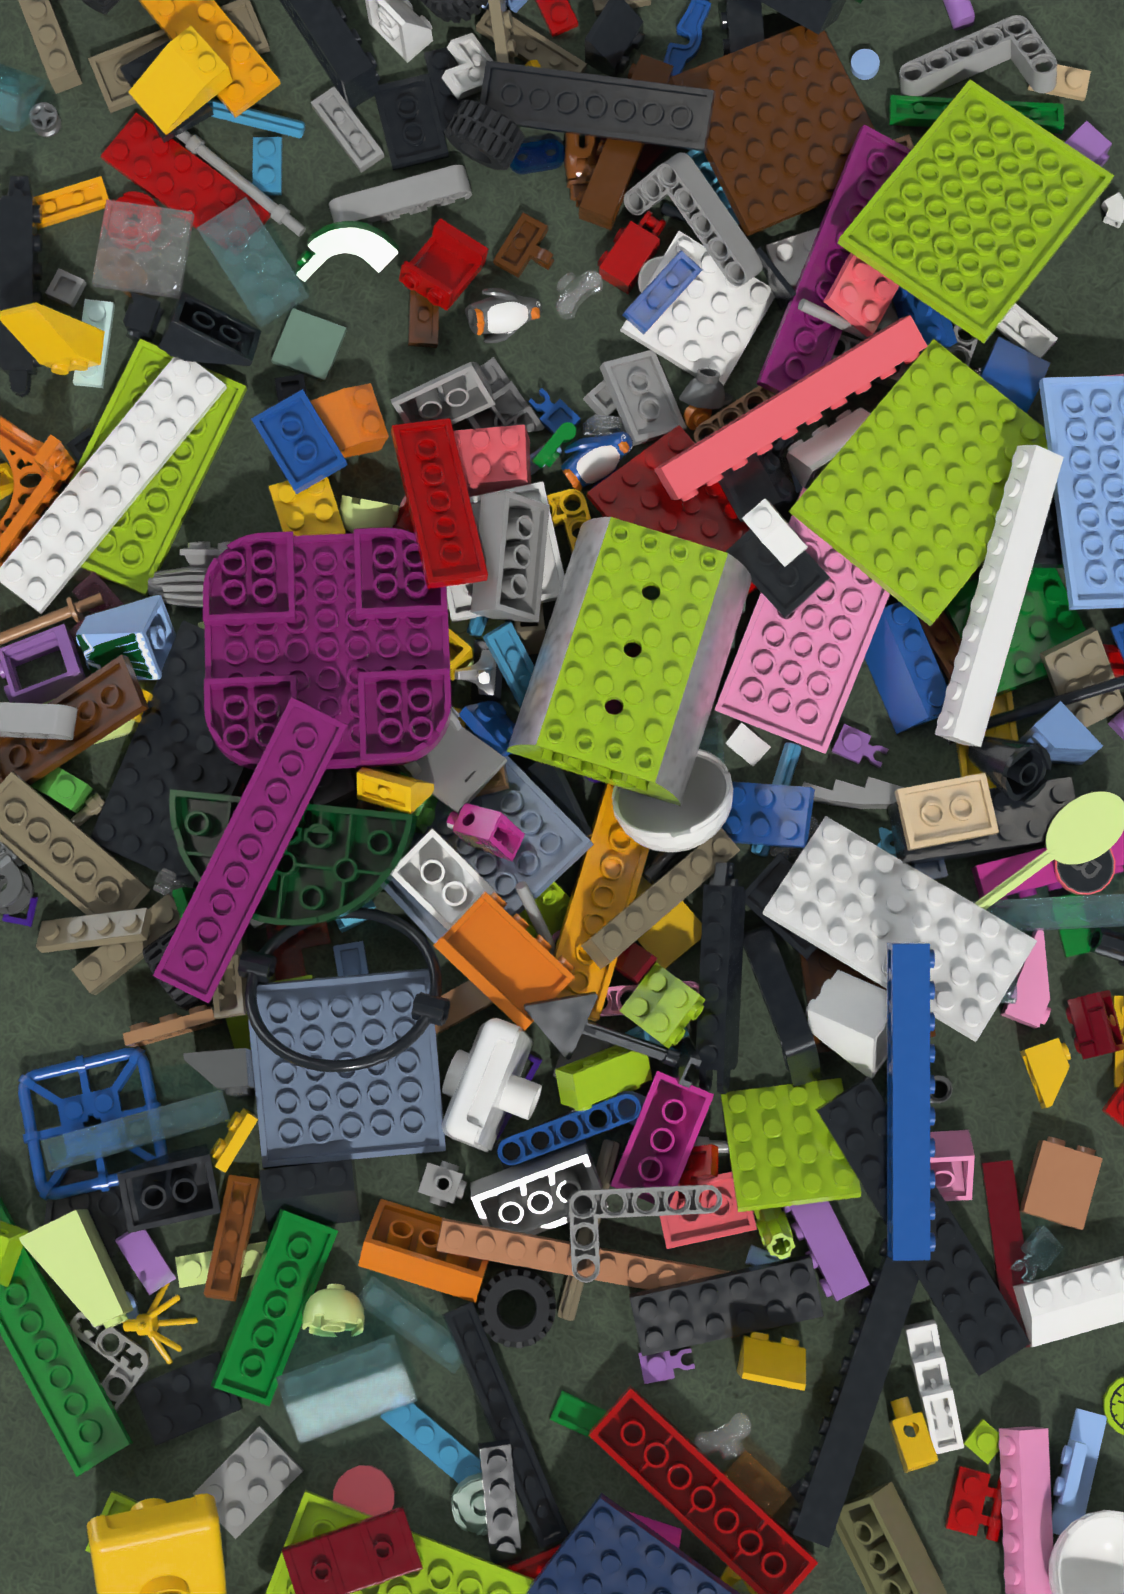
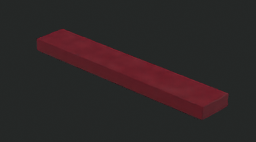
M1013 1160L981 1163L997 1288L1026 1334L1013 1286L1029 1282Z

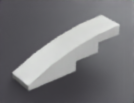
M932 1319L905 1325L904 1330L924 1418L936 1454L962 1449L964 1444L954 1394L950 1386L936 1322Z

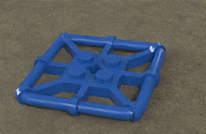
M123 1048L85 1058L84 1055L76 1056L75 1060L32 1070L26 1075L22 1074L18 1079V1082H20L18 1097L25 1129L23 1141L28 1145L34 1183L39 1192V1197L45 1201L48 1199H63L100 1189L102 1192L109 1191L110 1187L119 1185L117 1173L111 1175L107 1173L104 1153L125 1148L146 1162L168 1154L160 1116L162 1105L157 1101L150 1062L145 1055V1050L142 1048ZM129 1060L112 1087L91 1091L87 1069ZM138 1066L146 1105L123 1111L119 1093ZM78 1072L83 1094L61 1099L35 1082ZM30 1090L58 1106L61 1126L37 1131ZM91 1116L101 1119V1124L97 1125L96 1131H91L90 1127H85V1122L89 1121ZM148 1116L156 1157L128 1140L125 1121ZM63 1136L67 1154L47 1182L40 1141ZM95 1155L98 1178L57 1187L75 1160Z

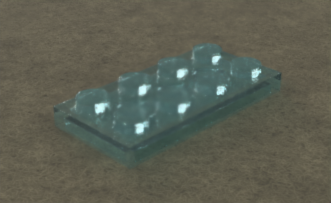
M246 197L197 227L200 236L260 328L310 298Z

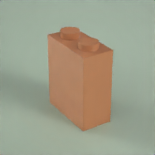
M1048 1136L1047 1141H1038L1019 1211L1074 1229L1083 1230L1103 1158L1094 1156L1095 1150L1078 1145L1077 1149L1074 1150L1065 1147L1066 1141Z

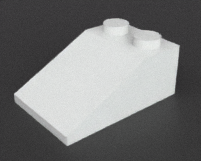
M365 0L369 24L407 63L433 41L432 25L423 15L419 17L413 11V6L409 0Z
M431 828L408 851L392 874L447 930L464 915L481 897L484 891L489 895L493 892L498 894L434 828Z

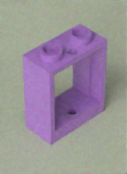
M65 624L0 648V675L3 679L6 678L8 685L4 686V690L10 703L42 704L57 698L86 678L75 643ZM60 650L67 672L22 689L15 667Z

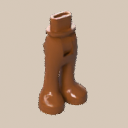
M565 133L564 163L568 180L567 188H570V200L577 201L581 189L585 191L589 182L586 181L589 168L591 164L596 165L599 156H596L599 137L585 136L584 147H581L579 135Z

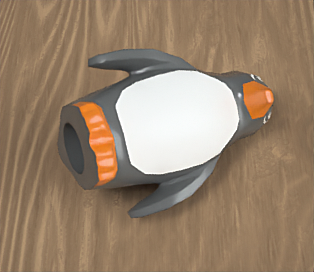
M501 288L484 289L482 294L490 295V297L469 304L465 308L471 331L476 335L491 334L483 339L485 343H498L507 340L522 325L539 319L542 314V304L538 299L516 295Z

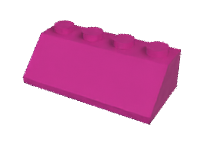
M657 1071L610 1186L614 1188L677 1186L714 1094L693 1085L690 1088L679 1085L676 1078ZM645 1192L638 1196V1198L654 1204V1197L650 1193ZM675 1192L669 1195L668 1205H670Z

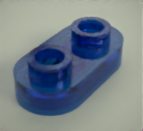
M555 139L523 143L509 167L513 172L521 175L557 169L563 164L565 159L564 146ZM552 149L556 153L553 156H549L546 154V151ZM524 154L527 156V159L520 161L517 157Z

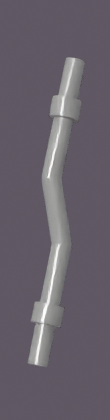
M187 130L176 136L186 144L185 148L195 156L198 154L271 214L270 217L279 225L283 223L297 236L303 235L306 227L290 215V210L282 204L278 205L223 161L205 146V141L196 134L192 135Z

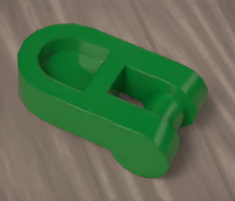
M570 422L563 423L532 462L539 468H542L544 465L550 468L560 455L556 450L561 443L570 442L575 437L576 427Z

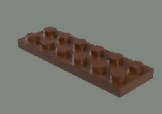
M120 655L48 703L67 705L78 709L73 740L0 737V784L11 771H14L25 782L32 785L149 708L129 657Z

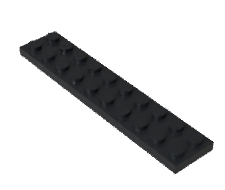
M867 1077L815 1110L887 1227V1105L871 1078ZM935 1186L934 1189H930V1201L935 1203V1219L930 1220V1233L935 1234V1251L930 1252V1260L908 1261L974 1372L980 1376L1025 1348L1031 1342Z

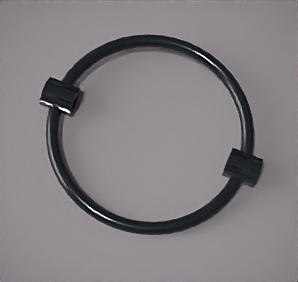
M361 907L346 916L337 918L366 919L386 924L407 936L423 954L429 970L430 991L429 994L423 992L416 994L411 1015L412 1019L417 1021L400 1039L388 1047L366 1056L346 1060H328L310 1057L290 1049L276 1039L267 1029L257 1004L258 982L268 983L272 981L277 965L276 956H272L277 948L296 933L313 925H287L273 935L259 952L247 949L246 952L243 951L239 959L238 974L240 977L247 978L244 995L245 1008L250 1024L258 1038L273 1053L294 1065L320 1072H350L373 1067L392 1059L416 1042L430 1024L438 1026L445 1024L449 1014L450 999L441 997L442 972L438 957L428 940L410 923L391 913L367 907Z

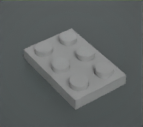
M648 350L602 363L600 370L626 433L633 440V446L660 439L678 425L683 430L687 428L654 351Z
M259 1426L193 1495L207 1493L215 1497L219 1522L236 1539L304 1470L262 1426Z

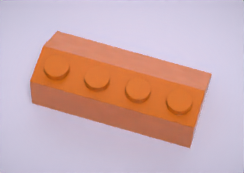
M380 1199L363 1243L358 1266L476 1303L489 1260L437 1251L442 1217Z

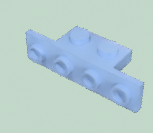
M1078 1408L1075 1410L1068 1445L1063 1447L1061 1454V1464H1063L1061 1475L1056 1478L1053 1494L1056 1495L1052 1510L1054 1534L1060 1535L1073 1521L1084 1516L1086 1513L1107 1417Z

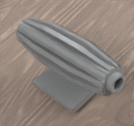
M204 541L188 543L187 548L180 549V555H185L190 566L155 572L154 578L148 579L149 595H161L163 602L167 604L203 608V583L207 569L214 557L217 559L231 542L218 543V547H210V542Z

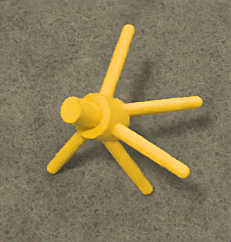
M168 1283L159 1289L147 1313L138 1314L136 1319L126 1320L123 1322V1329L125 1332L136 1331L139 1336L148 1335L167 1364L171 1365L173 1361L161 1342L178 1352L182 1351V1347L158 1333V1328L160 1326L198 1323V1318L158 1320L157 1315L180 1300V1296L175 1295L158 1307L170 1284Z

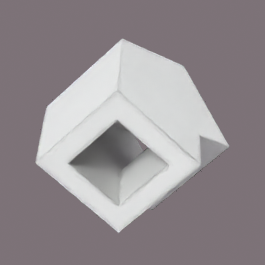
M1118 192L1104 200L1101 208L1105 212L1102 222L1120 228L1124 220V199Z

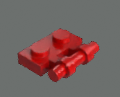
M959 1466L945 1528L977 1536L979 1524L988 1526L985 1539L998 1542L1000 1530H1003L1000 1476L997 1488L988 1486L990 1473ZM986 1496L994 1498L990 1516L982 1514Z

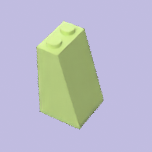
M88 1209L74 1210L19 1237L21 1244L94 1327L104 1325L105 1329H108L128 1320L126 1314L134 1309Z

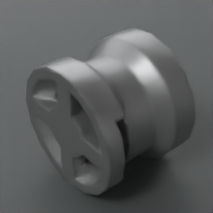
M41 102L31 108L29 119L38 135L52 137L59 132L61 119L52 104Z

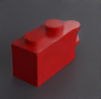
M647 211L638 225L630 221L626 229L621 227L613 240L615 245L610 252L606 250L602 254L597 264L599 266V277L626 294L630 293L638 281L641 268L646 262L653 259L660 248V238L658 236L662 232L666 221L664 219H656L652 216L653 213L651 211ZM645 227H649L653 230V232L650 233L649 231L645 230Z

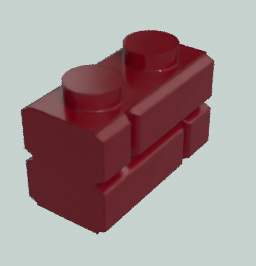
M1110 990L1067 1000L1066 1015L1068 1021L1074 1025L1076 1032L1074 1045L1077 1052L1082 1054L1083 1059L1124 1050V1041Z

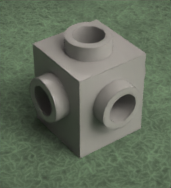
M442 1161L440 1166L427 1163L418 1192L430 1196V1203L446 1207L448 1202L455 1204L456 1198L462 1200L467 1182L462 1180L464 1174L458 1172L459 1166L445 1161ZM443 1178L449 1181V1187L446 1190H442L439 1187V1182Z

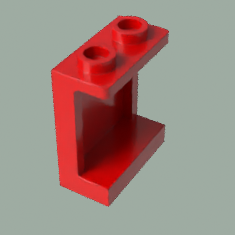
M440 218L434 225L431 238L410 262L404 261L401 265L399 281L408 289L414 290L427 298L433 305L440 306L448 311L485 265L489 248Z

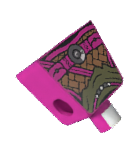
M468 803L463 805L459 814L452 811L447 819L448 828L453 829V832L469 846L512 862L525 836L502 812Z

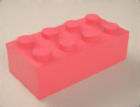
M525 425L454 431L469 497L531 484L530 439Z

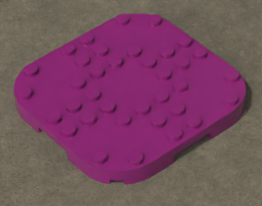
M397 528L354 529V533L301 536H294L293 531L254 533L232 541L217 559L214 557L207 569L203 583V622L205 625L204 711L210 734L217 747L227 758L242 767L255 770L291 697L348 724L326 769L404 765L424 757L438 745L447 731L452 712L447 586L427 589L415 534Z

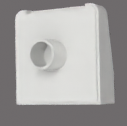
M492 1018L480 1026L470 1053L460 1049L456 1052L448 1068L442 1088L444 1094L452 1097L442 1121V1130L445 1135L488 1153L489 1150L492 1151L506 1112L526 1120L531 1118L540 1097L542 1085L521 1077L534 1042L520 1026L499 1018Z

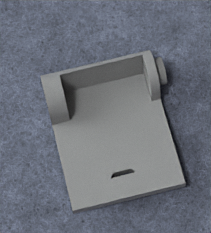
M452 707L449 726L438 745L424 757L396 767L408 777L434 784L432 795L459 814L463 805L469 804L507 762V759L463 728L458 720L460 717L459 713Z

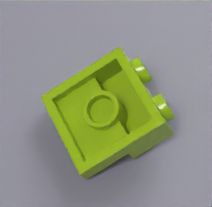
M656 962L619 1011L669 1049L672 1044L676 1045L685 1034L684 1028L689 1021L695 1020L701 1014L704 1008L702 1004L706 999Z

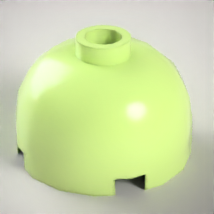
M342 495L340 516L344 528L351 533H354V529L393 528L398 518L400 506Z
M329 1284L326 1289L317 1291L308 1299L303 1313L302 1329L304 1330L309 1327L310 1334L322 1337H337L334 1332H342L344 1330L352 1331L351 1337L363 1333L364 1307L360 1299L353 1292L345 1290L344 1285Z

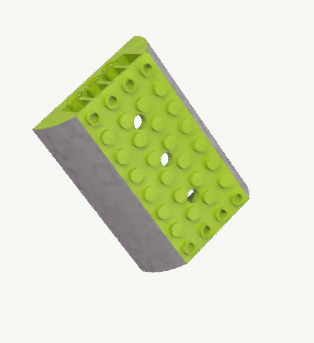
M599 517L584 522L581 525L507 752L681 806L752 580L749 571L729 553L617 518ZM647 586H654L659 590L660 595L655 600H648L643 596L642 590ZM631 642L637 643L641 647V653L637 657H629L624 652V646ZM610 700H618L621 702L623 710L617 715H612L606 711L605 704Z

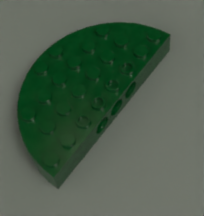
M170 789V822L178 844L177 848L186 867L199 883L241 796ZM308 804L252 919L275 925H315L346 916L361 908L378 895L392 880L393 872L411 847L418 816Z

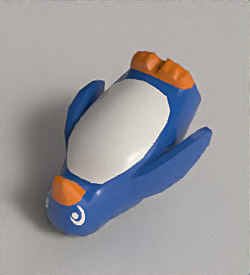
M623 431L579 439L565 448V453H574L561 465V468L574 489L581 491L582 488L595 483L592 487L594 488L616 471L619 461L632 449L633 440L629 434Z

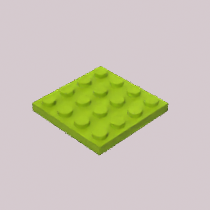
M841 1078L812 1081L798 1087H793V1084L720 1094L738 1212L861 1197L859 1180L815 1110L844 1092Z

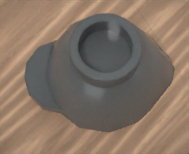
M701 368L697 370L696 377L690 380L679 396V399L697 408L719 409L724 405L731 404L733 396L724 391L723 384L719 381L720 373L718 371Z

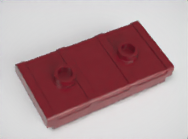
M404 1506L282 1548V1554L295 1594H351L423 1569Z

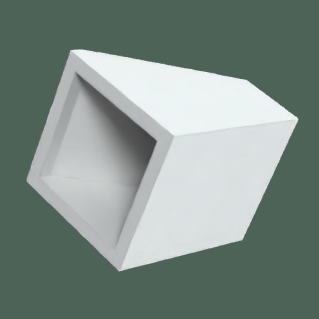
M837 970L831 980L827 979L824 982L821 993L816 1000L812 999L809 1002L805 1012L806 1016H808V1025L812 1034L857 1070L872 1079L887 1058V991Z

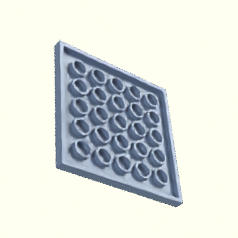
M470 728L467 730L478 738V736ZM505 756L507 759L505 767L509 789L475 797L469 804L502 812L525 834L513 862L471 847L453 832V829L447 826L448 816L454 810L439 799L435 807L434 821L431 826L427 827L425 834L431 828H434L498 893L497 895L507 903L503 909L513 917L516 913L520 914L525 910L515 889L517 883L525 881L535 900L594 844L508 756ZM415 832L410 849L424 834ZM394 877L384 890L435 944L448 930Z
M427 968L259 983L257 987V1004L267 1029L276 1039L290 1049L319 1059L346 1060L375 1053L393 1044L416 1023L417 1020L412 1019L411 1015L413 1001L416 994L420 992L429 994V970ZM249 1021L263 1168L446 1151L445 1134L442 1130L443 1108L434 1024H430L425 1032L409 1048L386 1062L357 1071L320 1072L294 1065L273 1053L258 1038Z

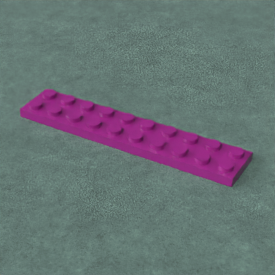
M866 125L859 129L794 289L796 296L789 301L756 382L757 385L775 394L831 360L843 330L799 310V302L802 299H806L838 314L823 301L850 254L848 250L838 244L839 238L911 151V149Z
M293 697L290 698L153 974L154 977L210 1003L348 724Z

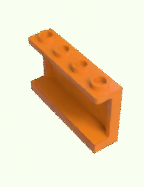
M484 891L481 897L433 946L517 1026H520L525 1031L534 1020L524 1010V1004L556 998L575 978L571 973L575 968L562 955L557 960L549 952L552 946L540 934L534 938L526 930L530 925L519 914L516 913L512 917L503 908L507 903L495 892L489 895Z

